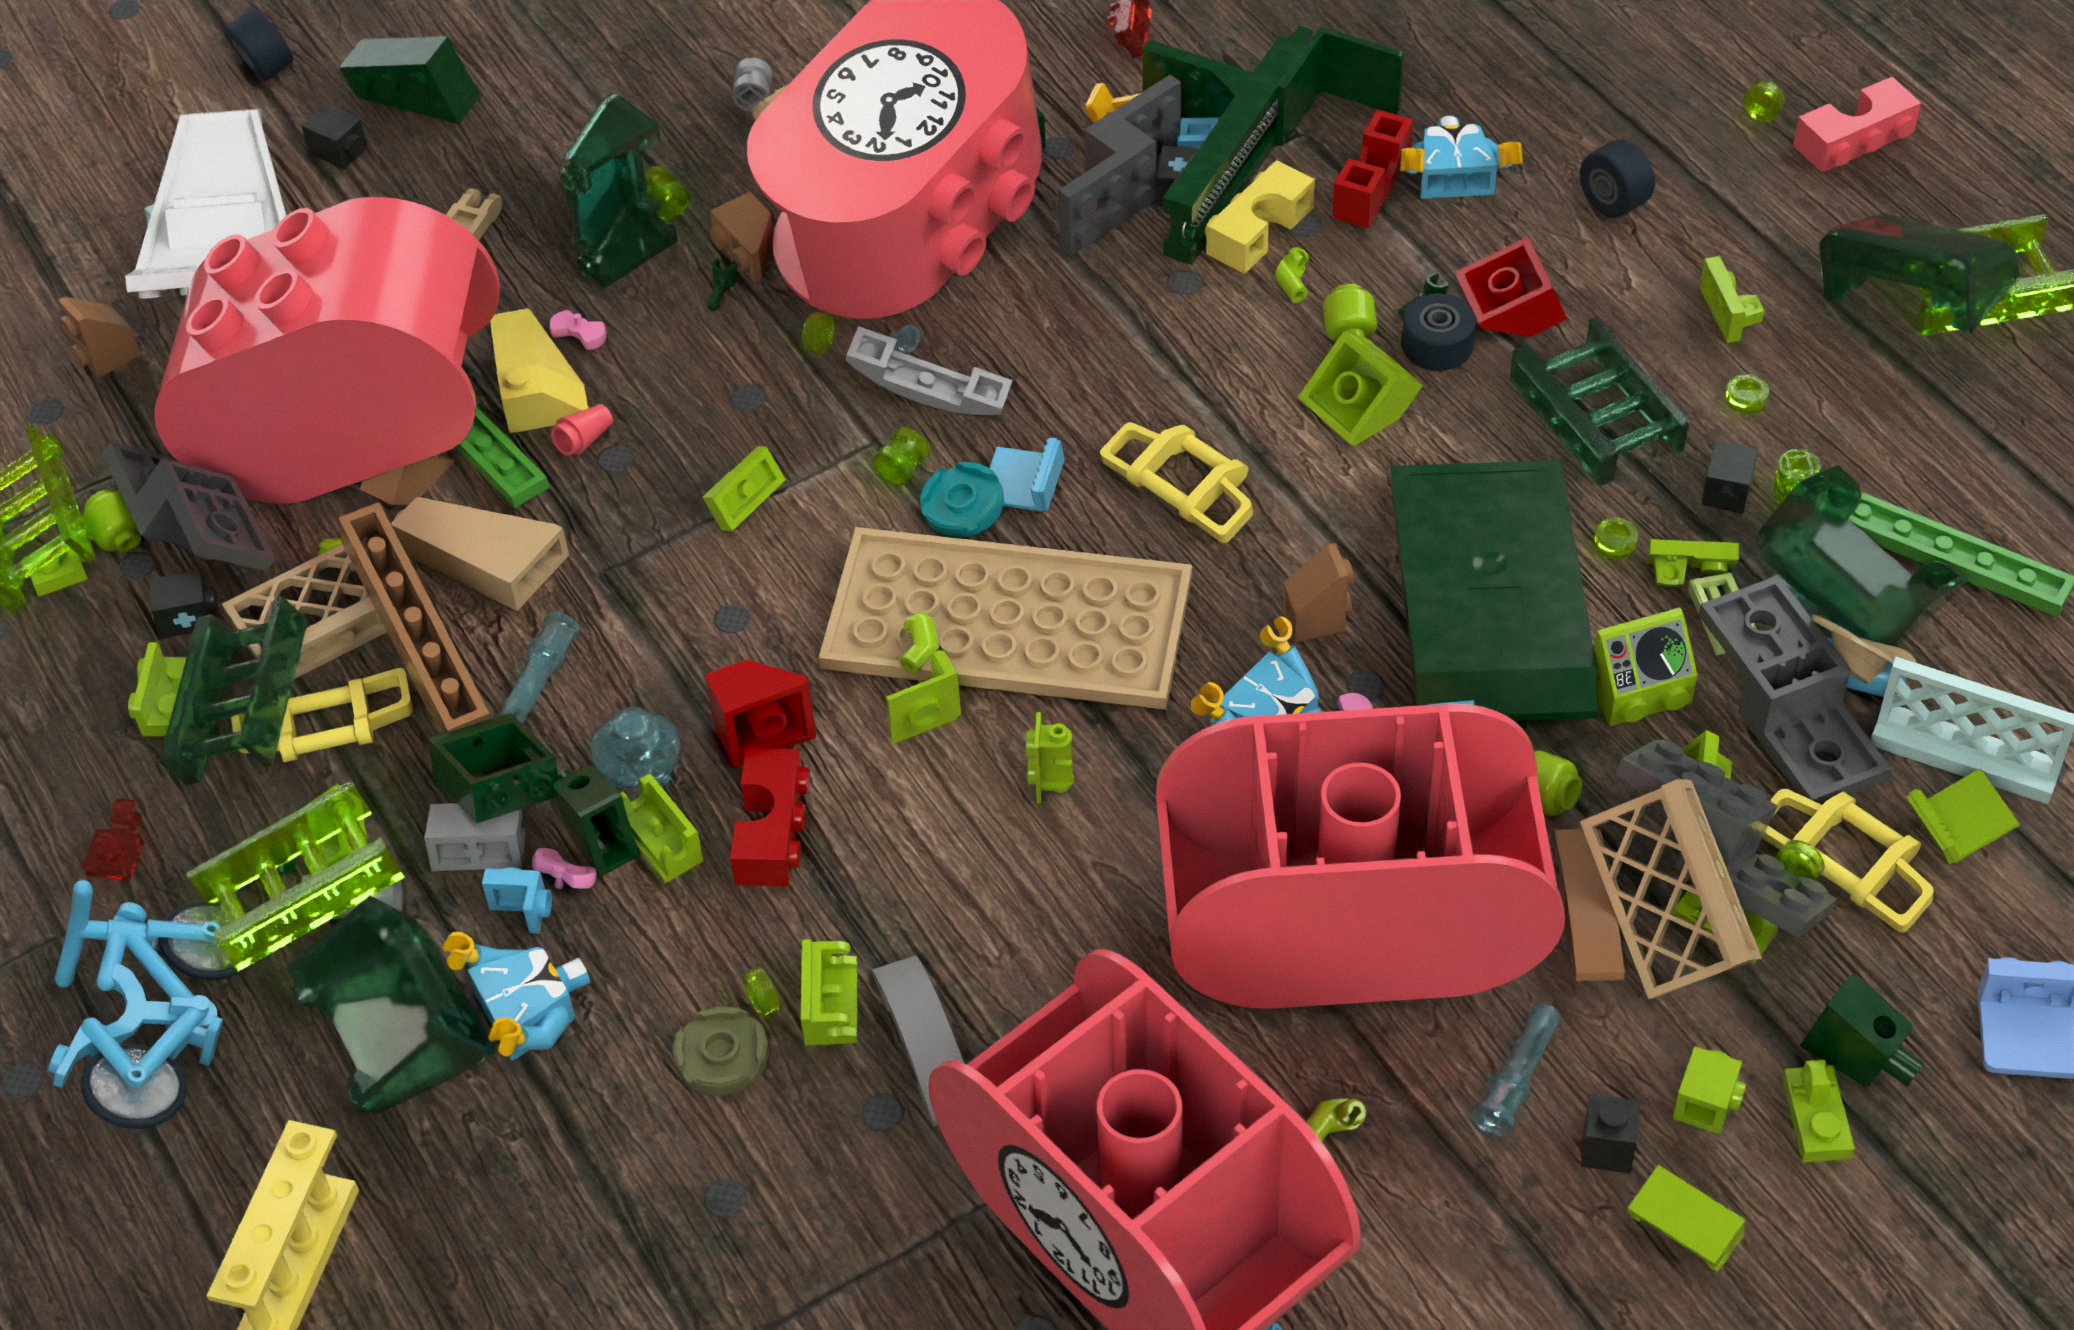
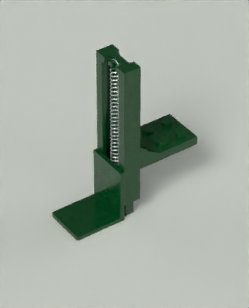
M1298 26L1296 31L1292 32L1288 38L1279 36L1254 72H1250L1148 40L1142 48L1143 91L1171 75L1181 82V118L1219 117L1218 122L1163 197V212L1170 214V233L1163 241V256L1190 265L1194 263L1206 245L1205 228L1208 221L1214 215L1221 213L1236 194L1242 193L1275 145L1284 146L1321 91L1396 115L1401 109L1404 53L1322 26L1319 27L1313 36L1312 29Z

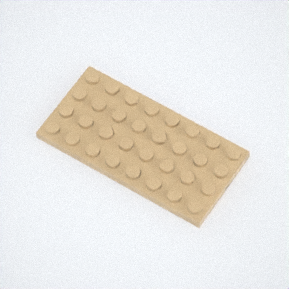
M855 527L819 654L820 669L919 681L932 679L931 659L916 674L907 672L900 664V658L914 644L913 639L908 636L910 630H904V622L908 616L917 612H923L935 621L939 639L938 650L945 651L957 671L958 685L1166 710L1192 580V565Z

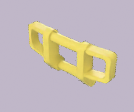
M1129 422L1123 425L1100 450L1101 458L1106 466L1126 477L1127 481L1136 487L1144 486L1177 508L1182 518L1190 523H1195L1221 543L1229 542L1253 515L1251 501L1236 488L1246 478L1249 470L1248 466L1238 459H1228L1196 438L1195 432L1185 425L1169 428L1158 434ZM1131 439H1138L1149 444L1131 465L1115 456ZM1185 451L1213 468L1189 496L1155 474L1171 455ZM1224 492L1240 508L1224 525H1218L1203 513Z
M396 668L369 677L349 680V685L294 698L283 695L272 699L235 704L230 708L234 739L238 750L241 753L280 751L285 763L298 760V756L301 754L353 742H358L359 745L373 743V730L406 718L413 713L414 709L405 669ZM396 686L401 688L402 698L399 702L372 713L369 712L366 695ZM352 702L354 712L353 725L296 737L294 715ZM277 716L279 734L244 735L243 723L246 720Z
M1780 789L1770 800V802L1778 805L1774 815L1781 807L1791 806L1812 816V818L1793 840L1788 839L1769 826L1762 839L1784 852L1785 856L1795 863L1802 861L1851 894V901L1861 908L1868 909L1900 933L1907 932L1932 903L1934 891L1932 885L1909 865L1911 860L1917 855L1921 842L1910 835L1903 837L1855 805L1856 800L1844 791L1828 799L1823 805L1789 789ZM1843 820H1846L1888 848L1863 879L1815 848L1816 844L1829 829ZM1896 872L1920 893V897L1905 914L1894 912L1875 898Z

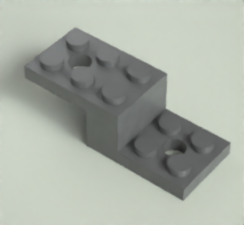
M1168 75L1084 129L1086 172L1058 190L1060 248L1070 256L1085 246L1091 245L1097 238L1114 227L1120 226L1126 219L1141 209L1147 208L1156 200V156L1161 153L1162 146H1174L1180 135L1181 82L1173 76Z
M109 442L102 456L141 536L151 541L161 540L178 544L186 549H191L195 555L206 560L216 559L233 563L241 568L250 567L268 571L276 558L233 476L180 463L173 457Z
M1779 575L1701 603L1699 617L1745 678L1738 713L1797 794L1823 805L1828 799L1843 791L1851 795L1889 780L1891 767L1842 704L1851 669ZM1759 622L1764 625H1770L1773 629L1761 631L1754 628L1751 624ZM1823 751L1827 754H1833L1837 760L1826 762L1815 756V753Z
M1655 739L1621 759L1614 775L1646 793L1658 790L1662 785L1677 779L1692 780L1742 907L1797 938L1802 937L1831 914L1838 898L1827 893L1824 885L1811 878H1800L1785 870L1784 864L1772 856L1758 855L1756 853L1778 806L1765 799L1766 795L1761 790L1751 785L1735 783L1724 777V771L1716 765L1707 762L1699 763L1684 755V750L1679 745L1667 740ZM1682 853L1674 867L1680 872L1685 864Z

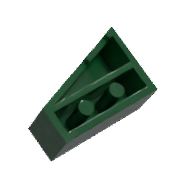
M448 36L361 39L339 66L356 97L455 124H460L480 98L479 92Z

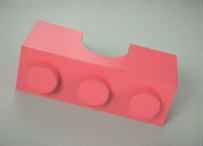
M1889 77L1861 90L1856 116L1845 115L1830 103L1799 116L1793 147L1823 173L1914 133L1921 102L1893 77Z

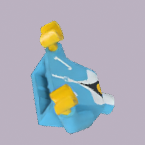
M1445 116L1437 122L1436 126L1425 129L1424 141L1415 143L1412 148L1402 149L1400 171H1405L1410 175L1422 172L1421 199L1494 195L1497 170L1510 167L1512 164H1523L1521 143L1505 142L1497 145L1490 138H1485L1480 126L1476 124L1460 125L1456 117Z
M1282 616L1274 620V626L1278 630L1280 637L1273 633L1269 625L1263 627L1260 632L1261 642L1270 648L1276 647L1278 651L1276 655L1269 651L1225 695L1217 684L1212 682L1206 683L1200 688L1201 694H1198L1191 701L1193 712L1201 716L1209 714L1212 717L1210 722L1214 725L1242 717L1308 713L1318 708L1319 693L1310 672L1296 646H1290L1287 642L1292 635L1290 621Z
M463 932L451 933L442 947L445 952H450L446 962L451 969L460 970L468 962L471 968L467 970L475 996L492 1025L488 1039L489 1041H501L498 1051L503 1056H509L511 1061L529 1050H548L552 1048L568 1024L575 1018L568 993L591 983L580 958L554 968L544 949L539 947L529 950H516L474 945L472 938Z

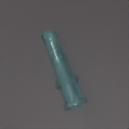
M551 611L546 614L543 620L544 629L538 640L532 641L528 646L527 656L529 660L496 717L511 713L524 724L551 672L562 668L566 660L564 655L571 641L578 639L581 633L579 624L573 618L557 611Z
M1537 1003L1535 1007L1533 1006L1531 1015L1515 1042L1514 1048L1503 1069L1496 1070L1491 1074L1487 1082L1489 1091L1483 1102L1477 1103L1471 1113L1474 1123L1486 1133L1497 1137H1505L1511 1134L1515 1126L1513 1117L1519 1105L1525 1104L1531 1095L1529 1080L1541 1060L1555 1029L1562 1020L1561 1014L1554 1007L1544 1003Z

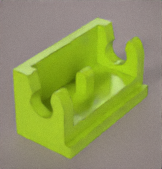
M649 773L639 779L638 788L641 793L638 798L630 802V799L624 792H621L620 795L638 851L662 881L667 883L704 860L698 831Z
M812 939L802 940L801 1025L805 1046L857 1043L858 962L857 956L843 955L850 953V943L812 942ZM833 954H841V955H843V956H838V957H836V956H831V955H833Z
M1660 1165L1655 1168L1627 1208V1213L1638 1222L1643 1220L1704 1259L1708 1267L1716 1272L1721 1269L1736 1246L1744 1238V1218Z

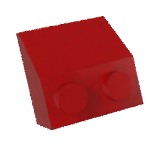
M1529 237L1455 272L1481 329L1531 337L1567 320L1553 285Z
M750 660L723 666L717 671L705 675L714 729L733 768L744 764L746 748L787 749L816 738L809 684L804 675Z

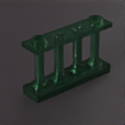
M1597 317L1589 320L1585 344L1543 361L1537 358L1527 346L1512 351L1510 382L1599 487L1614 481L1618 456L1662 437L1676 453L1684 451L1689 430V421L1686 414L1680 408H1676L1621 346L1616 335L1611 330H1607ZM1592 358L1604 369L1601 373L1567 387L1562 384L1560 385L1552 376ZM1615 384L1627 396V398L1591 413L1582 411L1575 403L1576 400ZM1639 410L1651 423L1614 440L1606 438L1598 429V427Z
M283 596L275 597L269 622L230 632L212 614L197 618L159 763L185 785L201 782L207 757L244 748L265 767L273 765L308 622ZM263 642L260 658L231 665L236 648ZM254 678L251 694L222 701L226 684ZM245 714L241 731L212 738L217 720Z

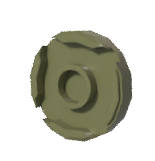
M728 1006L704 1009L693 1015L692 1021L684 1028L682 1025L676 1033L672 1048L677 1073L686 1085L702 1094L717 1096L740 1092L756 1082L766 1068L769 1056L768 1041L762 1024L758 1020L756 1022L755 1019L749 1017L748 1012L738 1007Z

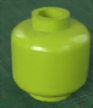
M1344 284L1334 288L1331 294L1325 298L1322 308L1326 334L1330 339L1336 342L1343 331L1367 339L1375 333L1378 326L1373 295L1367 290L1362 289L1361 286L1356 284Z
M105 489L95 493L87 500L82 514V524L101 550L127 552L140 543L141 534L137 530V526L128 507L124 503L120 491Z
M1542 750L1534 751L1537 764L1536 776L1543 814L1548 816L1560 815L1577 803L1582 790V780L1578 776L1574 763Z

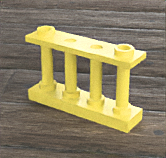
M288 1120L207 1294L209 1301L244 1309L245 1313L237 1330H297L359 1192L354 1180L324 1174L322 1169L337 1137L335 1130Z

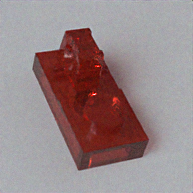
M1117 0L1109 5L1107 19L1114 28L1116 41L1121 47L1127 49L1133 59L1142 56V48L1148 41L1152 4L1149 0Z

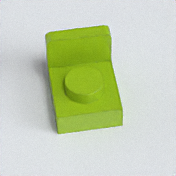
M67 525L58 528L64 542L63 544L23 557L38 597L88 580L82 563L90 559L81 537L72 539Z

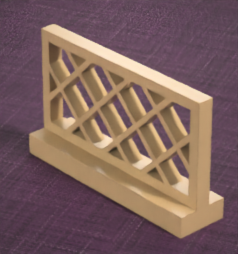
M342 544L222 603L225 614L259 663L265 679L273 690L387 633L364 586L346 583L350 571L356 570ZM328 567L341 569L337 582L317 579L320 571ZM290 586L303 588L298 601L278 597L282 590ZM313 589L332 592L327 606L307 603ZM341 594L361 597L359 602L345 609L337 607ZM251 605L264 607L259 621L241 618L238 612ZM274 609L293 612L288 625L269 622ZM303 613L323 616L321 621L307 628L298 627ZM264 633L283 636L281 641L263 650L259 645Z
M1674 780L1662 785L1658 790L1580 821L1648 1000L1738 966L1762 959L1692 780ZM1660 800L1668 817L1661 835L1639 825L1646 806ZM1634 811L1631 821L1621 817ZM1612 820L1628 827L1618 852L1603 846L1596 828L1597 826ZM1672 830L1677 842L1669 839ZM1636 831L1658 841L1648 865L1626 856ZM1666 845L1680 850L1685 860L1678 879L1656 870ZM1607 855L1615 858L1612 866L1610 865ZM1623 862L1645 872L1635 896L1620 890L1616 877ZM1689 875H1691L1694 886L1686 883ZM1653 876L1675 885L1665 910L1643 900ZM1683 889L1699 896L1703 906L1696 924L1673 914ZM1624 899L1629 902H1632L1629 911L1627 909ZM1640 907L1662 916L1652 941L1638 935L1633 922ZM1707 919L1712 931L1704 928ZM1670 920L1693 930L1683 955L1660 945ZM1701 934L1717 942L1724 961L1711 966H1705L1691 959ZM1641 944L1649 947L1647 955H1645ZM1657 951L1680 961L1673 979L1658 986L1651 970V965ZM1687 966L1698 970L1684 976Z

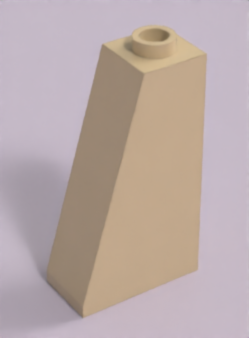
M416 497L390 523L409 558L516 611L522 607L569 556L563 527L557 524Z

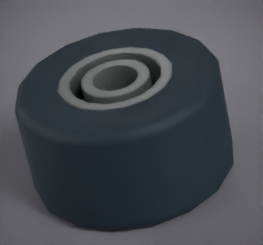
M249 8L224 28V34L234 51L245 65L263 81L271 79L294 60L292 51L281 34L255 8Z
M1624 139L1612 140L1589 153L1582 160L1579 170L1581 187L1588 201L1601 214L1612 218L1621 217L1643 205L1652 197L1655 189V173L1647 156L1633 142Z
M1435 293L1424 295L1414 300L1404 311L1401 347L1405 356L1415 365L1427 370L1444 371L1460 366L1473 353L1476 326L1475 314L1472 308L1462 299L1449 294Z

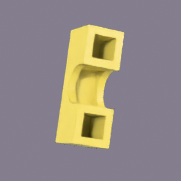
M1276 160L1267 170L1260 172L1255 177L1253 183L1242 193L1236 194L1221 213L1214 215L1208 221L1205 228L1206 254L1245 274L1268 252V222L1278 223L1291 230L1314 208L1315 179Z

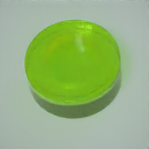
M1767 81L1755 83L1744 96V107L1747 113L1754 119L1763 122L1775 119L1785 105V97L1780 88Z
M813 312L806 319L802 332V342L808 352L824 354L830 348L835 331L834 320L831 315Z
M1748 374L1738 375L1729 381L1725 400L1727 405L1738 413L1755 414L1765 408L1769 388L1766 382L1757 376Z
M1618 517L1607 518L1596 527L1594 546L1604 557L1624 559L1635 552L1639 533L1636 526L1626 519Z
M1792 840L1785 843L1775 856L1776 859L1784 864V870L1799 878L1807 877L1817 881L1824 872L1825 864L1823 857L1816 848L1804 841Z
M758 966L745 972L742 977L743 984L756 1011L760 1015L765 1016L780 1009L775 989L763 968Z

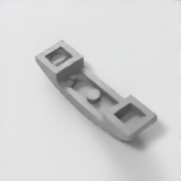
M858 326L845 360L870 380L900 396L930 407L972 415L1001 414L1013 380L974 367L971 377L895 351L897 339Z
M916 955L872 969V974L887 1012L890 1011L915 1073L917 1088L934 1127L938 1123L929 1097L928 1084L930 1074L945 1061L955 1060L964 1062L935 989Z

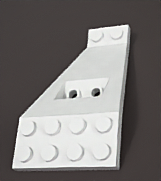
M261 109L180 115L136 268L125 276L127 292H138L139 298L145 299L163 297L165 293H168V289L180 288V295H187L195 271L217 243L235 234L242 235L246 240L275 229L279 222L286 217L262 128Z

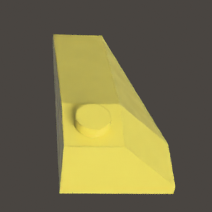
M527 308L495 314L490 323L501 400L509 434L554 426L559 418L588 409L584 384L531 310Z

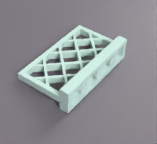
M1896 657L1892 665L1871 742L1876 748L1963 777L1981 768L1993 787L2049 804L2074 733V714ZM1900 676L1919 681L1923 687L1911 690ZM1953 692L1963 695L1969 702L1956 705L1947 694ZM1934 698L1942 709L1929 712L1921 700ZM1907 705L1911 710L1900 706ZM2000 707L2009 710L2014 717L2001 720L1993 708ZM1978 712L1987 723L1974 726L1965 715ZM1951 719L1955 724L1945 722V720ZM2046 722L2064 728V731L2046 734L2039 723ZM2024 727L2033 738L2019 741L2011 730ZM1997 734L2000 737V739L1991 737L1990 735ZM2043 749L2046 754L2037 752L2035 750Z

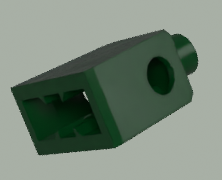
M586 766L578 771L567 770L559 774V780L554 783L552 789L564 826L589 864L596 868V874L601 877L638 858V849L622 797L594 766ZM593 823L604 825L605 832L603 835H601Z
M1855 973L1849 976L1829 1001L1800 1044V1047L1821 1060H1825L1827 1064L1833 1065L1835 1069L1863 1086H1870L1883 1069L1907 1087L1925 1064L1900 1046L1913 1029L1911 1022Z

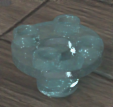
M628 707L618 711L610 721L599 729L591 747L595 768L612 786L623 788H638L639 779L649 773L660 786L666 784L670 779V773L676 768L680 760L682 751L679 733L675 726L663 716L647 712L638 707Z

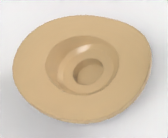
M1812 614L1811 619L1814 622L1832 631V646L1851 669L1850 675L1865 684L1872 683L1874 678L1884 671L1887 662L1893 664L1896 657L1916 663L1913 655L1904 649L1857 637L1835 623Z

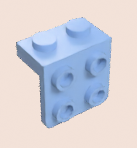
M2011 957L2001 959L1988 958L1977 989L1984 1068L1991 1073L2074 1079V965L2063 961L2046 963L2020 961Z

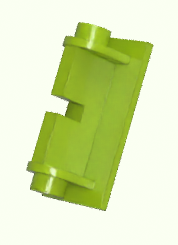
M1037 712L1035 730H1027L1026 757L1029 758L1028 785H1036L1037 803H1041L1042 791L1064 793L1073 785L1074 775L1071 731L1065 725L1059 723L1042 725L1041 712Z

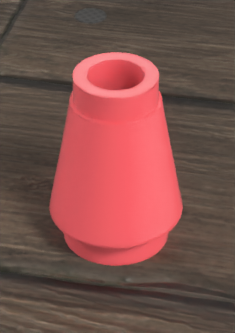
M598 404L595 407L559 418L556 426L551 429L553 443L564 455H580L613 424V417L604 405Z

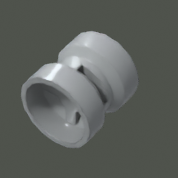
M746 58L736 66L732 99L739 108L752 111L756 103L770 96L769 87L771 86L773 72L767 62L757 58Z

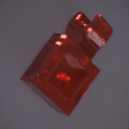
M117 798L112 807L110 830L96 829L82 864L87 876L125 881L131 880L144 846L140 833H136L142 820V814L133 812L136 805L135 800Z

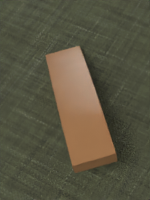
M1583 829L1554 830L1553 846L1559 867L1558 886L1565 913L1564 932L1575 980H1624L1625 971L1618 919ZM1597 829L1602 844L1604 846L1601 829Z

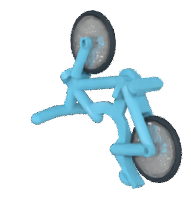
M80 880L73 887L71 912L55 974V982L59 987L63 988L69 987L73 983L85 938L105 940L106 946L97 977V986L102 991L113 989L120 992L124 997L126 1010L118 1021L107 1026L93 1017L85 1019L70 1047L62 1044L57 1046L48 1072L55 1074L53 1085L63 1088L75 1063L84 1056L89 1055L91 1060L85 1066L81 1076V1092L84 1101L91 1111L102 1120L115 1126L128 1129L154 1127L172 1118L184 1104L187 1094L186 1079L183 1071L174 1059L187 1044L202 1048L199 1063L209 1066L216 1049L223 1022L222 1018L217 1017L215 1005L203 995L194 996L156 951L162 952L163 956L173 967L188 976L202 980H221L238 975L251 965L258 951V936L253 925L240 912L215 902L201 901L188 903L170 912L163 921L148 919L147 923H144L147 917L145 910L138 904L126 902L120 906L113 920L108 919V922L89 920L93 887L89 881ZM125 947L129 949L171 998L170 1002L146 1001L144 990L133 972L121 965ZM142 1023L166 1025V1032L152 1047L141 1044L119 1045L131 1037Z

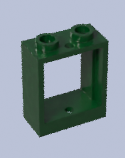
M511 713L428 739L433 778L476 823L555 798L552 786L559 780L556 756ZM476 738H481L477 745H473V741ZM513 762L516 765L514 767L493 774H489L477 779H474L472 776L473 774H477ZM518 775L517 779L510 781L512 776Z

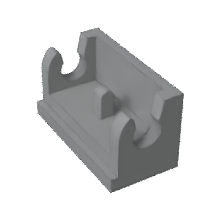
M458 803L431 804L424 837L431 871L522 868L526 828H521L523 809L476 823Z

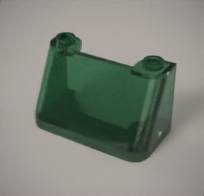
M612 93L599 101L561 159V170H559V177L565 189L579 257L576 260L577 266L586 278H593L604 288H607L678 241L675 226L671 223L664 226L656 212L661 210V203L648 194L641 150L661 139L658 123L616 93Z
M1878 214L1835 226L1825 234L1819 243L1824 297L1843 301L1850 293L1851 287L1859 289L1867 280L1866 275L1931 290L1933 307L1941 308L1944 305L1951 310L1955 316V319L1952 321L1953 328L1972 332L2019 277L2017 253L2009 243L2003 240L1889 214Z
M1839 465L1799 481L1761 527L1756 536L1755 546L1762 560L1829 621L1848 630L1857 637L1897 646L1953 599L1969 581L1953 566L1938 560L1926 563L1912 575L1849 519L1860 505L1862 493L1855 479Z
M371 895L286 967L295 983L292 989L297 999L307 1008L311 1009L315 1006L327 1012L358 1071L348 1078L350 1089L347 1091V1095L353 1105L363 1113L370 1111L380 1114L478 1066L494 1052L491 1041H489L487 1034L429 933L412 917Z

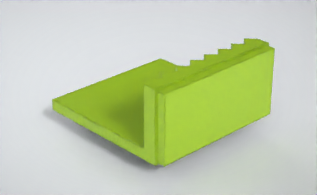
M937 650L929 656L931 659L930 664L932 665L930 667L932 679L886 696L890 737L893 744L954 721L961 716L958 673L944 650Z
M1981 768L1928 799L1924 796L1922 790L1917 789L1911 791L1906 796L1913 812L1949 865L1959 862L2020 826Z

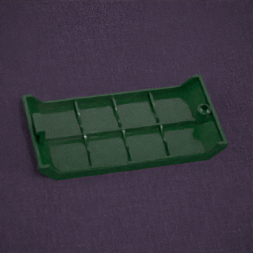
M1561 460L1387 466V485H1390L1414 674L1415 706L1474 700V705L1504 714L1515 721L1522 729H1527V721L1597 719V668Z

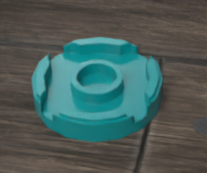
M955 463V468H950L945 471V468L938 470L924 484L920 494V505L923 517L932 530L948 537L962 538L972 536L989 528L1000 516L1005 503L1002 485L994 471L980 463Z

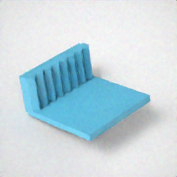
M1057 438L1047 439V445L1044 446L1043 453L996 447L989 469L994 471L1002 485L1005 502L1003 506L1041 512L1048 511L1065 460L1061 440H1057Z

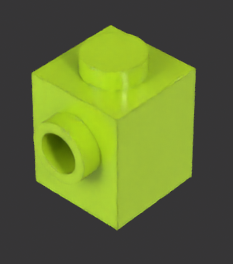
M1694 1046L1678 1092L1673 1119L1721 1134L1728 1110H1739L1747 1083L1738 1081L1742 1061L1730 1058L1727 1054L1717 1050H1705Z

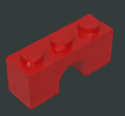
M1376 110L1363 132L1359 160L1356 161L1348 158L1334 182L1332 218L1370 228L1401 173L1402 149L1411 148L1413 119Z
M746 748L741 778L745 811H761L768 813V815L756 821H735L730 855L735 885L790 886L792 868L800 867L801 844L800 841H796L797 831H804L805 804H800L801 794H809L810 769L809 767H802L800 749Z

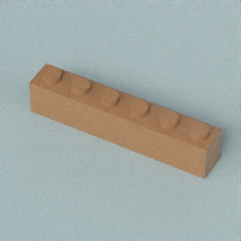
M377 502L339 517L342 545L439 734H445L489 720V712L381 504ZM476 738L473 744L480 742L481 738Z

